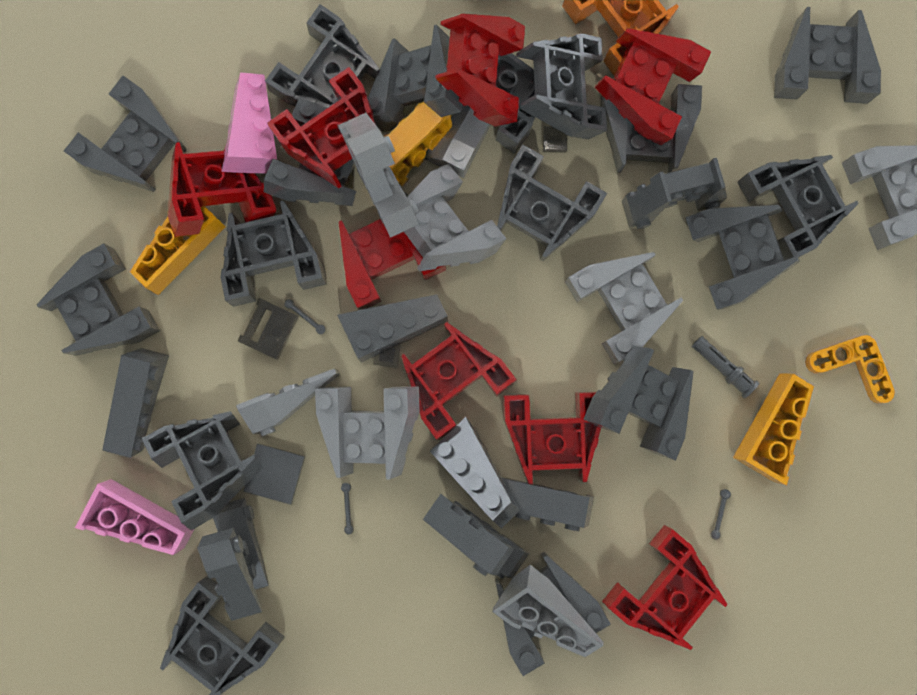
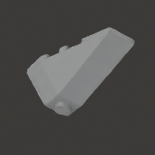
M468 105L463 106L462 112L456 113L451 117V129L433 150L428 149L426 151L424 159L439 167L450 164L456 174L464 178L491 125L478 120L473 115L474 111Z
M336 369L326 371L303 380V384L299 386L298 384L285 386L279 390L277 395L275 393H266L238 404L236 407L253 434L261 433V436H266L275 432L274 427L281 425L315 396V389L326 387L339 376V372Z
M531 565L512 578L493 607L492 612L512 627L520 629L521 626L534 631V636L541 639L543 636L556 641L557 646L583 657L590 655L603 646L604 642L555 585Z

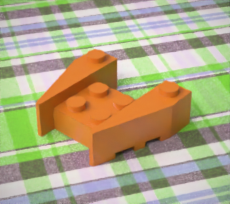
M564 0L562 5L575 24L598 10L618 37L627 28L661 34L679 7L676 4L666 11L659 0ZM618 43L609 48L603 61L614 76L627 50L626 47Z

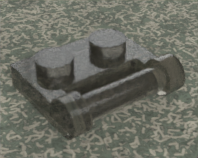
M258 298L256 302L258 306L244 334L240 335L237 341L278 360L299 317ZM265 311H271L272 314L258 342L253 341L252 338Z

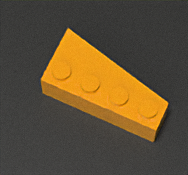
M424 102L419 103L407 118L402 119L390 134L384 136H389L395 149L391 153L395 164L389 167L402 187L408 181L406 176L413 166L419 167L424 161L426 151L428 149L433 150L452 127L451 115L440 117Z
M205 206L200 207L204 221L199 234L174 237L168 216L162 226H158L154 232L156 235L151 244L146 245L130 271L145 288L159 295L226 227Z
M779 373L733 458L769 480L787 486L789 480L787 474L790 465H793L795 455H793L796 441L800 440L802 419L806 417L814 386L795 374Z

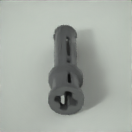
M704 336L699 337L691 346L725 376L726 383L732 384L742 393L741 396L744 399L760 384L757 380L753 381L744 373L743 367L735 366Z

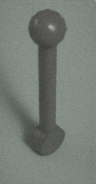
M287 299L284 302L286 308L294 310L316 328L318 334L325 333V326L318 325L294 305L293 300Z
M343 483L341 490L344 492L346 515L344 532L350 535L354 531L353 526H351L349 502L351 485Z
M723 489L720 492L722 500L715 529L711 532V537L714 540L721 537L719 530L727 499L731 497V492L727 489Z

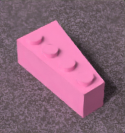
M240 72L234 90L222 172L267 174L272 160H277L274 135L267 124L271 120L265 76L263 74Z
M112 479L97 484L75 526L76 529H86L94 531L98 535L116 537L120 541L141 544L142 547L171 555L185 548L194 529L190 530L183 525L175 514Z

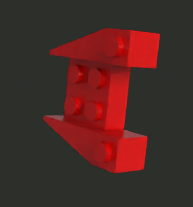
M462 13L442 20L440 25L450 30L447 71L437 74L435 79L447 90H452L460 97L458 101L464 106L468 105L474 111L473 115L478 120L495 127L517 122L519 97L496 87L498 55L504 56L523 49L525 26L510 17Z
M627 28L616 40L618 44L626 47L627 50L614 78L612 79L605 75L595 85V89L618 108V113L624 119L627 118L641 136L661 146L673 138L682 116L659 104L672 74L691 82L703 72L711 51L689 39Z
M350 67L329 80L339 101L301 127L288 109L267 122L269 128L289 156L338 189L342 186L333 171L351 160L352 156L337 125L364 113H367L376 125L364 86Z
M180 142L175 144L171 161L168 218L174 237L200 233L204 221L200 208L202 206L239 202L245 223L274 216L276 207L272 196L264 192V183H261L255 175L256 173L222 172L225 149L223 151L183 154Z
M381 219L350 234L343 221H339L346 286L358 310L367 309L382 302L372 282L373 279L412 260H415L417 266H419L423 260L422 255L404 231L390 237ZM446 265L420 272L424 280H427L446 271Z
M448 322L444 326L450 337L414 364H411L405 354L401 356L411 387H419V413L421 419L438 441L457 426L443 405L481 377L496 397L517 381L502 359L468 338Z
M575 392L576 417L530 419V400L528 394L503 395V420L528 484H533L532 470L578 469L579 479L582 482H587L601 428L583 419L596 392Z
M664 525L649 545L670 563L639 600L617 582L602 602L627 625L692 650L693 647L683 639L686 633L713 600L724 607L728 604L713 583L707 569L699 560L693 546L675 530Z

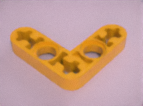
M871 336L855 337L812 352L806 357V367L813 373L826 372L855 362L871 401L875 403H888L894 398L893 384L878 345ZM862 343H867L868 345L865 350H860L859 348ZM839 347L846 351L847 356L844 361L836 358L835 352ZM870 355H872L873 357L872 359L863 360V357H868ZM828 357V359L830 360L821 363L820 366L814 365V361H816L817 358L821 359ZM869 363H874L878 368L875 376H871L867 372ZM881 378V382L872 384L871 380H878ZM880 389L885 390V393H883L882 396L877 395V392Z

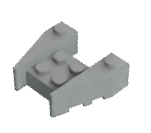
M367 113L337 125L389 236L393 237L418 225L415 214L419 213L413 198L407 199L389 167L395 164L391 156L395 149L389 136H382L380 130Z
M917 145L876 146L856 153L842 162L850 185L870 177L873 178L888 214V220L868 228L877 250L899 243L917 234Z
M450 164L431 171L407 196L408 200L413 198L419 213L415 214L418 225L404 231L423 257L417 268L419 271L432 270L438 266L450 265V267L459 266L460 263L470 262V264L479 263L494 255L506 240V237L492 220L468 231L446 201L454 198L463 183Z
M654 252L592 264L569 276L565 281L576 302L598 291L622 332L602 343L613 364L622 361L633 346L643 347L683 301L681 297L667 305L643 264L655 256Z
M351 387L315 389L316 416L337 478L352 474L353 463L386 464V479L389 480L402 475L407 458L405 457L409 442L412 440L415 420L418 419L420 412L419 387L385 388L384 411H352Z

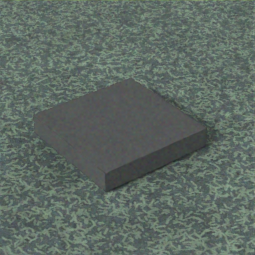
M257 444L254 456L263 467L245 485L243 492L291 505L306 456Z

